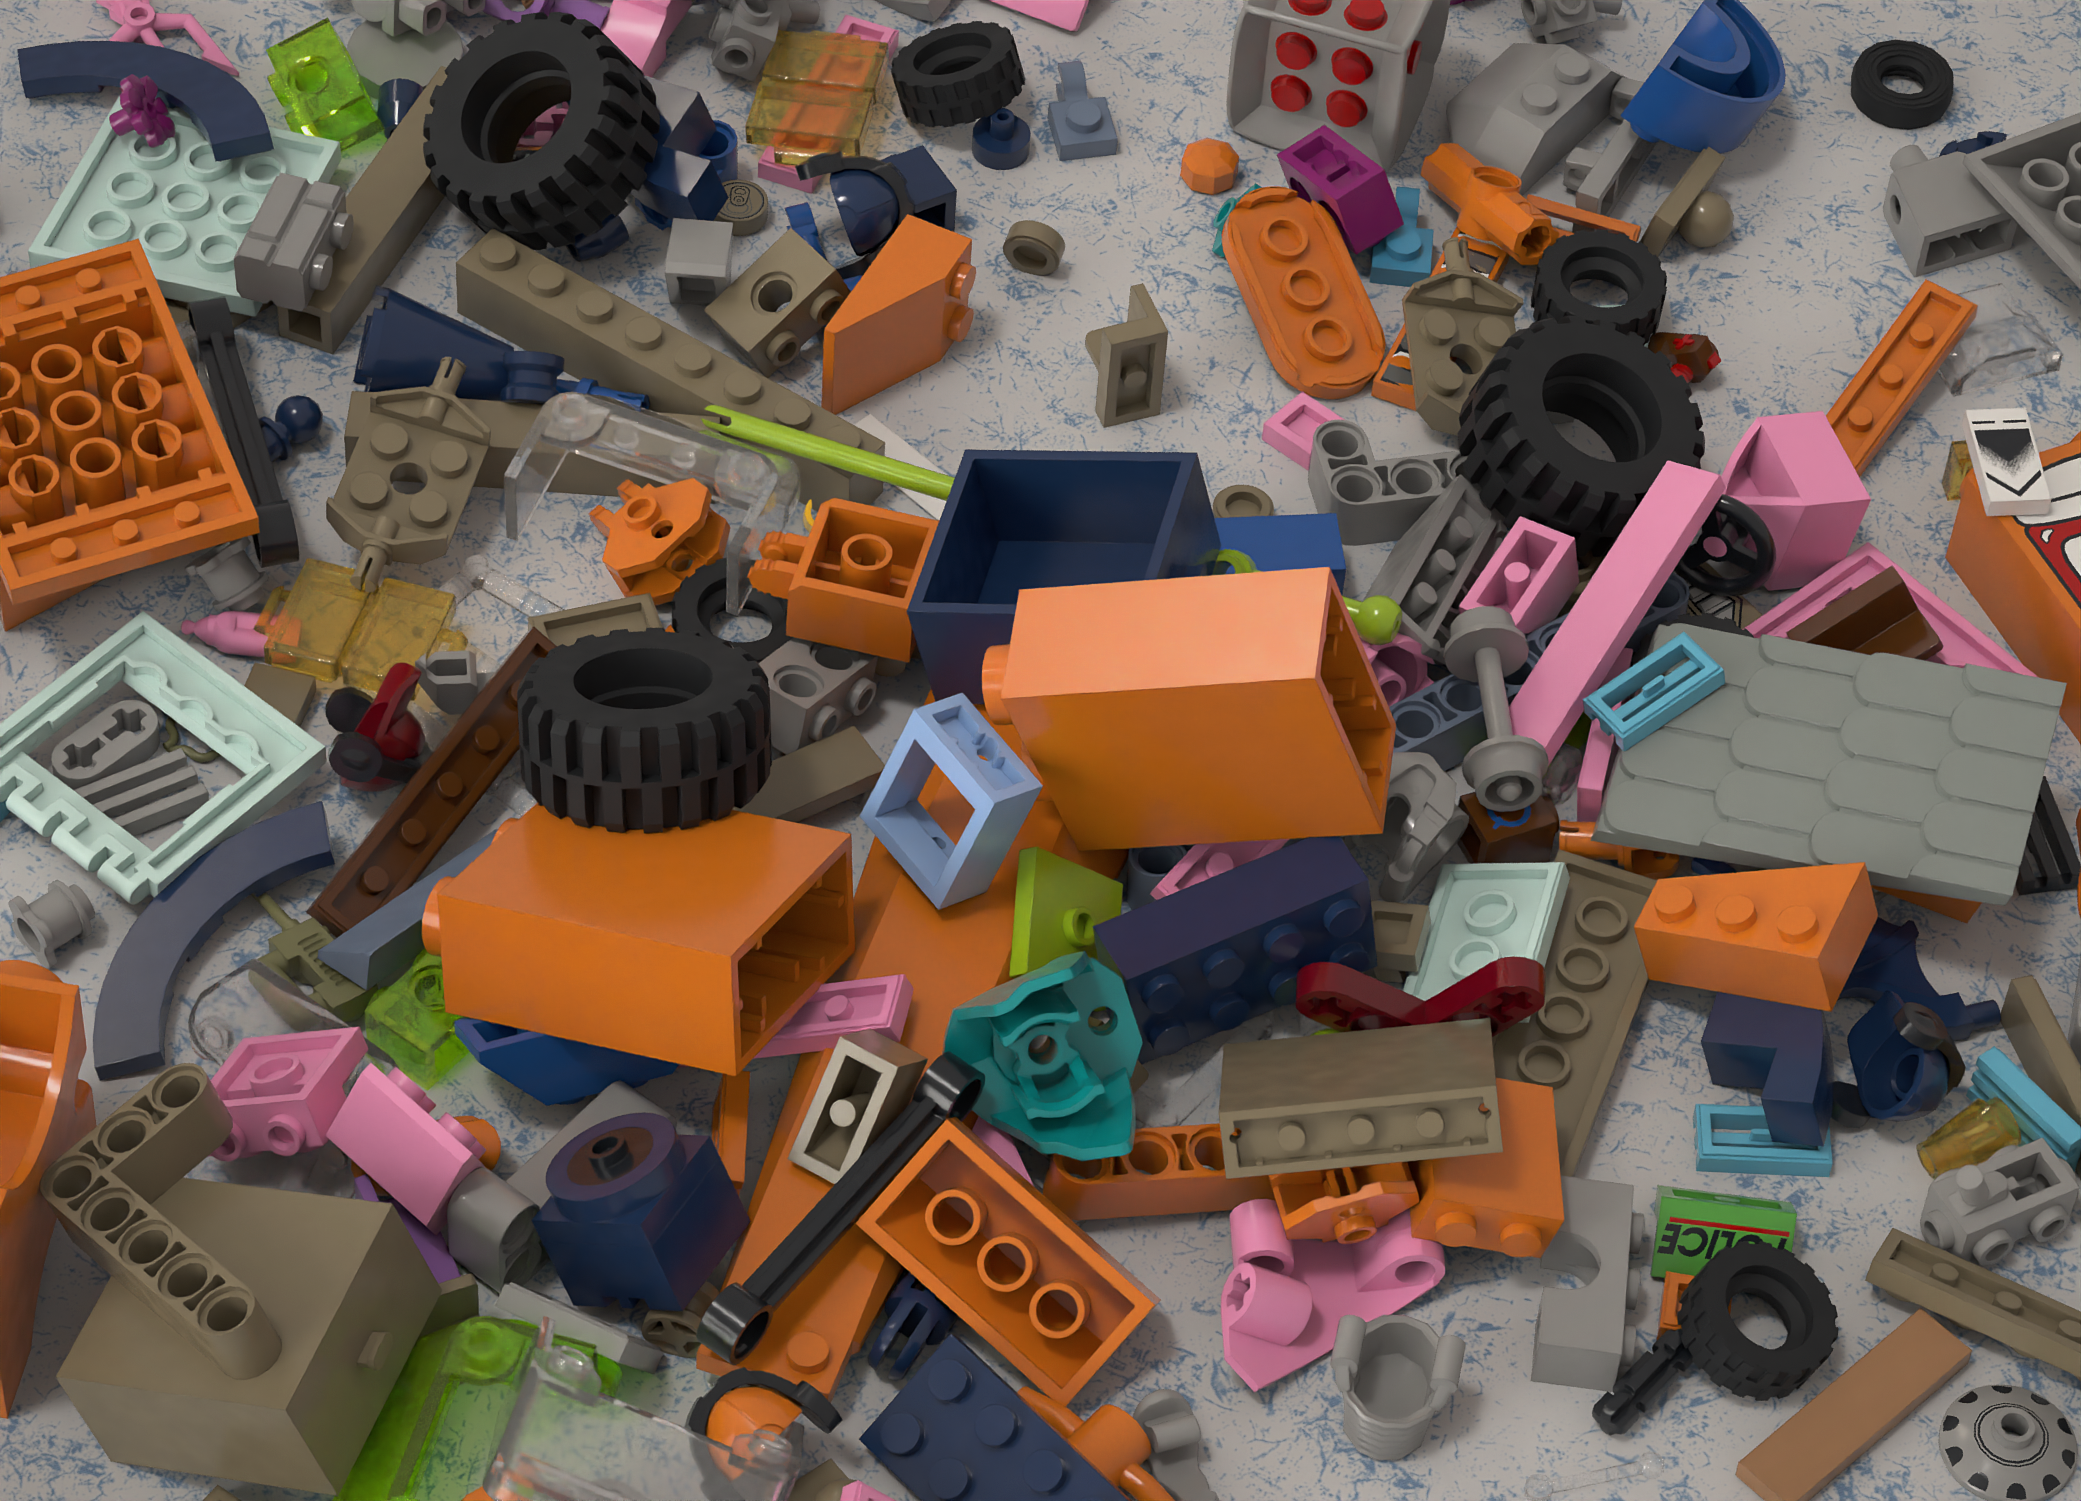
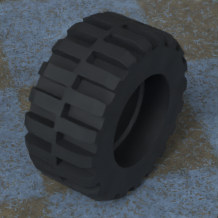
M544 12L521 15V22L515 23L512 19L494 25V32L486 38L478 35L466 45L469 51L459 61L454 57L445 69L446 80L442 86H435L430 97V105L433 107L432 114H425L423 136L428 141L423 143L425 164L431 170V179L437 189L485 234L493 228L532 250L547 249L548 242L554 248L575 243V236L581 233L585 236H591L603 228L601 222L610 214L617 217L628 206L624 200L633 189L636 191L640 190L647 178V173L644 171L647 162L653 163L658 141L652 135L659 133L660 115L659 110L655 107L656 94L651 83L644 77V73L596 25L586 19H577L573 14L551 12L549 16ZM571 100L562 125L550 141L530 156L512 162L517 144L530 124L551 107Z
M1565 316L1561 317L1558 323L1555 318L1533 322L1529 328L1519 329L1507 339L1470 390L1468 398L1462 405L1459 415L1461 429L1457 433L1458 445L1461 456H1468L1463 465L1470 483H1478L1482 489L1479 493L1481 501L1489 511L1496 508L1505 517L1503 520L1505 526L1512 529L1521 516L1574 537L1577 557H1584L1589 550L1592 551L1593 557H1603L1608 554L1667 461L1701 469L1700 459L1705 453L1704 432L1699 429L1702 427L1703 421L1698 403H1690L1689 397L1692 394L1690 386L1683 375L1675 376L1670 370L1672 362L1660 350L1656 354L1643 345L1645 342L1644 338L1632 331L1628 332L1627 335L1615 330L1616 324L1600 319L1595 320L1592 324L1585 323L1584 317ZM1546 411L1565 414L1586 424L1607 444L1616 462L1591 457L1572 446L1553 426Z
M646 628V631L629 632L628 629L612 630L609 635L600 637L591 634L577 638L573 645L566 646L561 644L551 649L546 658H538L519 684L517 705L521 778L525 783V788L540 806L544 805L549 813L560 819L568 816L576 825L591 828L594 825L604 826L609 832L626 833L627 829H644V833L663 832V828L679 826L681 830L699 826L702 820L710 818L716 821L729 816L733 807L743 808L751 802L756 793H759L770 775L772 746L768 678L761 666L747 651L741 647L732 648L730 643L722 638L713 636L708 639L701 637L699 632L683 629L679 633L665 632L664 628Z

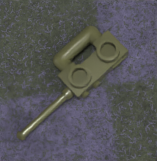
M267 892L259 897H255L253 893L251 894L282 927L281 933L268 939L269 953L253 962L251 974L296 1024L307 1026L326 1017L335 1027L343 1022L355 1021L365 1011L379 1005L377 984L366 991L318 959V950L335 940L325 925L321 926L314 917L302 923L297 919H291ZM293 977L301 983L311 984L313 986V993L306 996L291 978Z

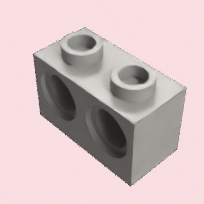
M793 637L758 663L764 670L770 687L771 745L785 754H789L833 735L837 727L853 715H862L870 706L876 693L877 686L872 681L878 656Z

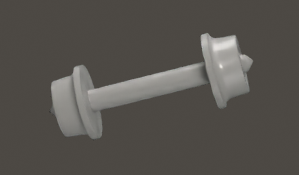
M1482 606L1466 610L1451 623L1450 640L1446 643L1444 650V662L1449 672L1458 678L1479 683L1488 739L1471 748L1466 754L1462 764L1463 776L1467 784L1475 789L1480 804L1487 809L1499 812L1515 811L1534 803L1541 795L1543 788L1542 778L1547 773L1549 760L1543 745L1532 738L1513 735L1504 678L1519 670L1527 660L1529 652L1528 641L1524 633L1516 628L1511 614L1501 608Z

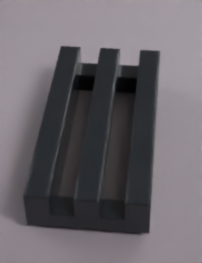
M2043 776L2035 811L2060 874L2034 812L2026 844L2029 852L2035 858L2042 877H2034L2024 851L2015 884L2019 896L2078 887L2081 864L2046 776Z

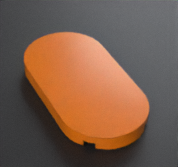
M1279 186L1255 189L1245 194L1229 214L1222 231V247L1267 355L1279 375L1301 392L1303 391L1308 395L1322 399H1342L1357 394L1367 386L1378 372L1380 362L1384 356L1386 343L1381 324L1332 216L1323 206L1313 199L1311 203H1308L1306 200L1297 197L1298 191Z

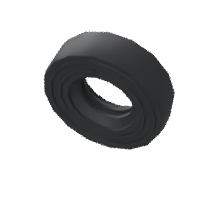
M1896 39L1878 42L1865 49L1853 67L1851 97L1863 114L1872 121L1887 127L1907 130L1927 127L1941 119L1951 103L1954 85L1953 71L1945 58L1932 48L1917 42ZM1891 75L1906 76L1919 82L1923 86V90L1913 94L1898 93L1883 85L1881 79Z

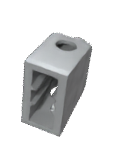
M1908 145L1898 150L1891 158L1890 167L1893 173L1890 175L1883 213L1906 264L1914 277L2011 249L2017 221L1962 164L1964 156L1967 155L1966 153L1957 151L1928 160L1919 146Z

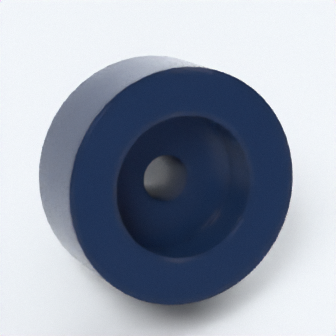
M1000 108L996 113L988 117L984 116L975 123L972 134V154L980 164L990 169L1010 170L1022 165L1029 156L1030 128L1025 121L1015 116L1012 111Z

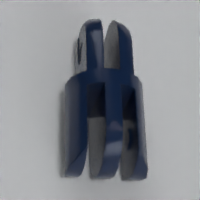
M908 1270L885 1303V1313L888 1321L867 1357L869 1365L876 1371L901 1333L909 1338L887 1378L894 1381L903 1380L925 1346L940 1344L959 1318L948 1306L945 1309L939 1302L940 1299L927 1287L924 1291L914 1289L919 1280Z

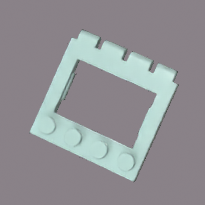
M142 611L0 723V802L7 800L6 808L43 837L52 835V844L87 871L92 873L99 870L97 873L98 879L130 904L134 905L149 894L156 897L197 858L253 824L327 762L326 748L240 682ZM121 680L247 774L234 786L228 784L185 819L183 827L154 851L28 756L30 752Z

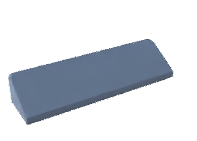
M498 829L483 837L318 950V959L367 991L425 951L422 939V919L427 899L433 887L440 879L446 876L456 877L491 845Z

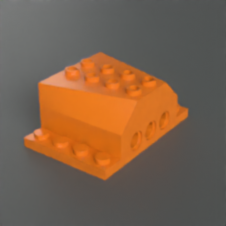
M139 239L0 277V621L5 632L108 577L260 533L259 518Z

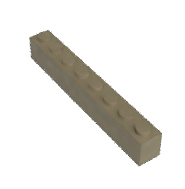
M492 228L456 262L457 313L526 351L545 352L563 357L565 359L564 372L578 380L582 378L597 380L601 387L648 395L650 403L649 412L720 417V424L729 426L732 423L730 417L704 409L709 405H718L885 456L884 441ZM720 432V442L731 443L732 465L804 505H807L811 499L812 509L817 512L821 503L832 498L871 505L883 492L884 482Z

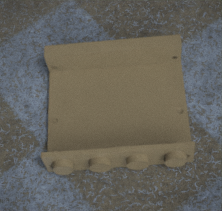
M1490 1018L1224 1044L1219 1121L1226 1179L1503 1152ZM1484 1103V1108H1488L1489 1110L1481 1111L1479 1109V1106ZM1235 1128H1239L1241 1130L1240 1135H1232V1133L1235 1132Z

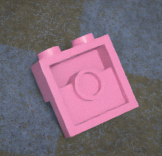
M360 1026L243 1038L210 1080L233 1118V1128L224 1143L209 1156L229 1162L237 1158L253 1157L264 1151H273L278 1155L291 1156L296 1152H310L324 1146L329 1141L325 1135L346 1100L342 1085L348 1081L351 1072L369 1050Z

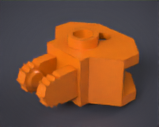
M694 478L657 488L649 483L641 488L629 479H626L616 488L619 493L618 495L625 504L613 514L610 510L605 509V507L597 505L589 513L590 520L608 539L602 561L624 597L650 593L655 606L671 602L675 592L680 590V583L686 576H692L695 573V569L704 564L708 566L716 563L718 559H723L731 529L727 520L711 509L712 495L708 488ZM693 560L691 566L688 569H686V567L689 564V561Z
M1407 1161L1268 1175L1287 1240L1322 1239V1242L1325 1243L1337 1239L1340 1244L1361 1242L1375 1235L1378 1227L1386 1226L1389 1219L1419 1203L1417 1188L1412 1179Z

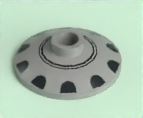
M1986 1385L1964 1393L1947 1409L1939 1429V1450L1946 1468L1961 1486L1987 1501H2046L2065 1487L2073 1474L2077 1462L2078 1448L2076 1437L2063 1413L2041 1395L2017 1386ZM2004 1430L2014 1431L2020 1436H2011Z

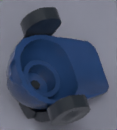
M837 150L812 156L795 166L800 181L831 173L829 181L837 208L855 254L860 256L834 267L842 279L859 275L863 276L887 243L885 241L891 237L906 215L909 214L915 217V203L909 195L906 186L908 182L892 162L885 163L868 156H843L842 151Z
M1886 990L1875 1005L1855 1023L1848 1034L1847 1044L1857 1086L1834 1081L1831 1118L1842 1125L1851 1128H1861L1870 1118L1895 1122L1909 1121L1926 1116L1936 1110L1944 1102V1098L1954 1087H1958L1966 1069L1959 1050L1952 1037L1948 1034L1941 1018L1924 1005L1914 1002H1907L1905 1004L1898 994Z

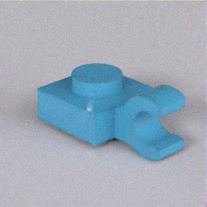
M1396 187L1395 200L1404 225L1385 236L1380 243L1372 247L1369 283L1411 287L1413 283L1430 277L1434 229L1416 228L1420 196L1419 188Z

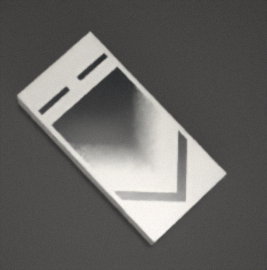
M2026 408L1965 410L1962 428L1986 516L2047 514L2051 503V496Z

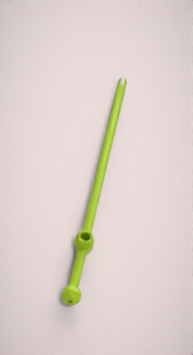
M709 405L704 409L730 417L732 423L729 426L701 418L703 424L709 429L947 501L955 477L718 405ZM1223 549L1219 551L1212 575H1225L1227 569L1232 565L1235 569V574L1263 571L1257 570L1254 561L1249 555L1238 550ZM1374 595L1361 602L1342 596L1356 631L1362 640L1372 645L1381 646L1391 643L1395 639L1402 620V610L1395 600L1384 595Z

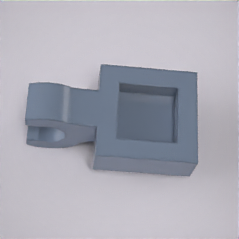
M1081 61L1058 63L1061 83L1056 84V93L1059 102L1049 103L1047 119L1059 161L1116 155L1118 138L1106 98L1088 99L1086 76Z

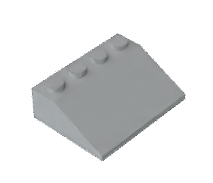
M2080 112L1964 156L1962 164L2081 290Z

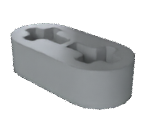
M123 700L110 705L54 747L51 755L53 775L75 790L144 763L158 750L160 744L157 713L150 705L138 700ZM122 729H125V730H126L125 732H123L122 734L119 735V731H120V730H122ZM141 729V733L137 735L133 733ZM93 763V768L89 770L85 769V767ZM73 764H77V765H78L77 767H75V768H73L72 770H70V766H71V765H73Z

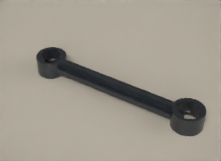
M221 296L188 302V318L195 353L198 361L203 362L228 448L259 518L260 533L252 535L258 563L261 568L297 562L299 561V546L293 514L288 500H283L237 351L232 318L226 297Z
M950 1051L940 1055L922 1076L915 1089L911 1103L744 1284L732 1283L718 1294L701 1319L696 1335L697 1340L732 1365H736L747 1358L765 1335L775 1310L851 1229L946 1119L957 1117L962 1122L968 1116L983 1091L985 1074Z

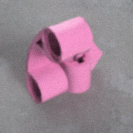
M1254 1199L1243 1202L1230 1213L1233 1271L1229 1274L1221 1295L1224 1360L1254 1392L1290 1375L1333 1351L1341 1317L1355 1315L1364 1319L1365 1322H1369L1381 1315H1393L1438 1285L1445 1275L1443 1244L1411 1237L1410 1208L1389 1219L1386 1226L1378 1227L1376 1234L1357 1243L1340 1244L1338 1241L1323 1243L1317 1240H1287L1276 1201Z

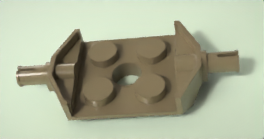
M1458 237L1447 239L1442 244L1446 271L1413 283L1402 298L1416 411L1432 430L1458 436L1457 433L1461 429L1459 415L1462 405L1468 398L1470 390L1498 350L1516 332L1514 316L1524 302L1523 298L1484 275L1474 272L1470 268L1468 241L1461 238L1458 242ZM1450 357H1458L1464 360L1471 367L1473 374L1463 373L1460 367L1450 360Z
M452 357L442 358L435 379L429 387L423 386L372 392L370 412L334 498L328 497L326 501V519L343 542L361 551L357 567L350 578L351 584L359 590L362 589L365 581V592H374L384 565L391 566L392 562L421 565L442 557L447 553L490 447L491 428L455 396L461 378L466 372V366L458 359H455L451 369ZM413 476L420 479L425 484V487L415 494H403L395 490L392 484L400 477Z

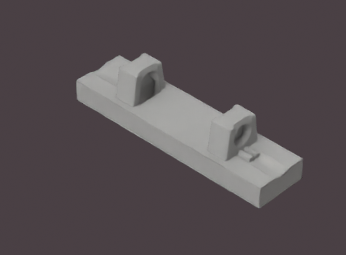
M1621 77L1614 87L1609 112L1611 116L1623 122L1602 153L1574 147L1566 159L1563 185L1577 192L1576 208L1609 217L1657 144L1639 137L1631 128L1630 122L1620 116L1644 82ZM1573 223L1572 233L1586 230V232L1596 231V229Z

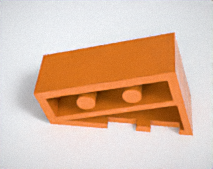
M1857 862L1658 879L1634 925V930L1649 980L1832 1012L1878 918V912L1866 863Z

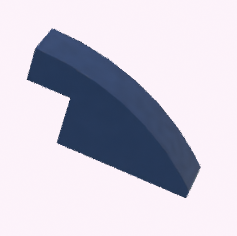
M644 75L651 83L656 94L655 107L659 110L660 129L659 133L652 135L658 141L653 163L647 162L644 171L647 173V178L639 191L633 189L630 194L644 205L672 221L673 218L713 221L729 197L712 161L698 157L717 130L700 92Z
M1717 992L1701 1039L1712 1084L1763 1089L1761 1102L1772 1142L1824 1147L1832 1114L1835 1075L1831 1040L1823 1010Z

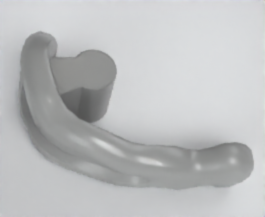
M1158 1389L1146 1395L1137 1405L1133 1418L1142 1427L1150 1441L1151 1455L1146 1461L1153 1477L1175 1501H1219L1216 1492L1209 1489L1207 1479L1199 1469L1198 1442L1201 1440V1432L1190 1404L1179 1392L1171 1389Z

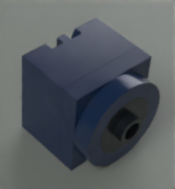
M646 1112L625 1114L600 1122L583 1131L562 1147L552 1159L546 1172V1186L551 1196L531 1220L574 1306L607 1307L618 1299L622 1308L633 1309L640 1299H645L650 1310L683 1311L751 1222L709 1135H677L674 1126L667 1118Z

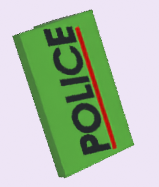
M1657 1185L1654 1207L1657 1226L1650 1271L1651 1276L1665 1278L1666 1271L1696 1276L1719 1250L1726 1246L1732 1248L1737 1242L1749 1241V1244H1758L1762 1241L1771 1243L1774 1248L1780 1250L1785 1248L1792 1252L1797 1213L1791 1202Z

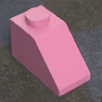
M1520 516L1459 605V613L1462 614L1466 610L1482 606L1501 608L1511 614L1516 628L1524 634L1533 632L1554 621L1579 584L1575 538Z

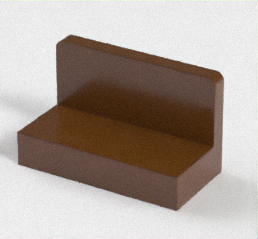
M1893 565L1786 632L1791 640L1867 655L1884 652L1925 661L1943 649V643L1918 609L1904 580Z

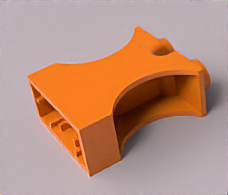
M22 960L0 961V1418L8 1419L31 1351L38 1293L48 1247L57 1220L53 1210L40 1192V1180L44 1172L54 1161L97 1126L92 1088L84 1080L78 1079L80 1067L87 1050L79 985L63 983L50 970L35 963Z

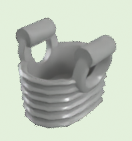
M1345 1315L1340 1318L1330 1365L1335 1370V1383L1343 1395V1431L1358 1452L1376 1460H1400L1421 1447L1433 1415L1446 1405L1450 1394L1457 1391L1466 1347L1465 1342L1461 1338L1454 1335L1439 1337L1427 1323L1407 1315H1381L1369 1322H1365L1364 1319L1355 1315Z

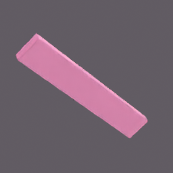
M1672 461L1666 462L1511 702L1509 712L1513 735L1532 738L1543 745L1548 755L1549 764L1583 713V699L1599 688L1726 489L1720 474Z

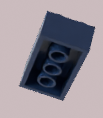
M1340 836L1308 837L1093 926L1098 961L1117 973L1123 980L1143 1041L1137 1059L1141 1065L1162 1056L1175 1054L1183 1047L1219 1032L1232 1030L1243 1022L1276 1008L1296 1003L1297 973L1304 966L1318 962H1333L1345 965L1361 973L1378 966L1369 879ZM1105 1007V1008H1106V1013L1108 1014V1016H1109V1018H1110V1015H1111L1110 1008H1109V1007Z

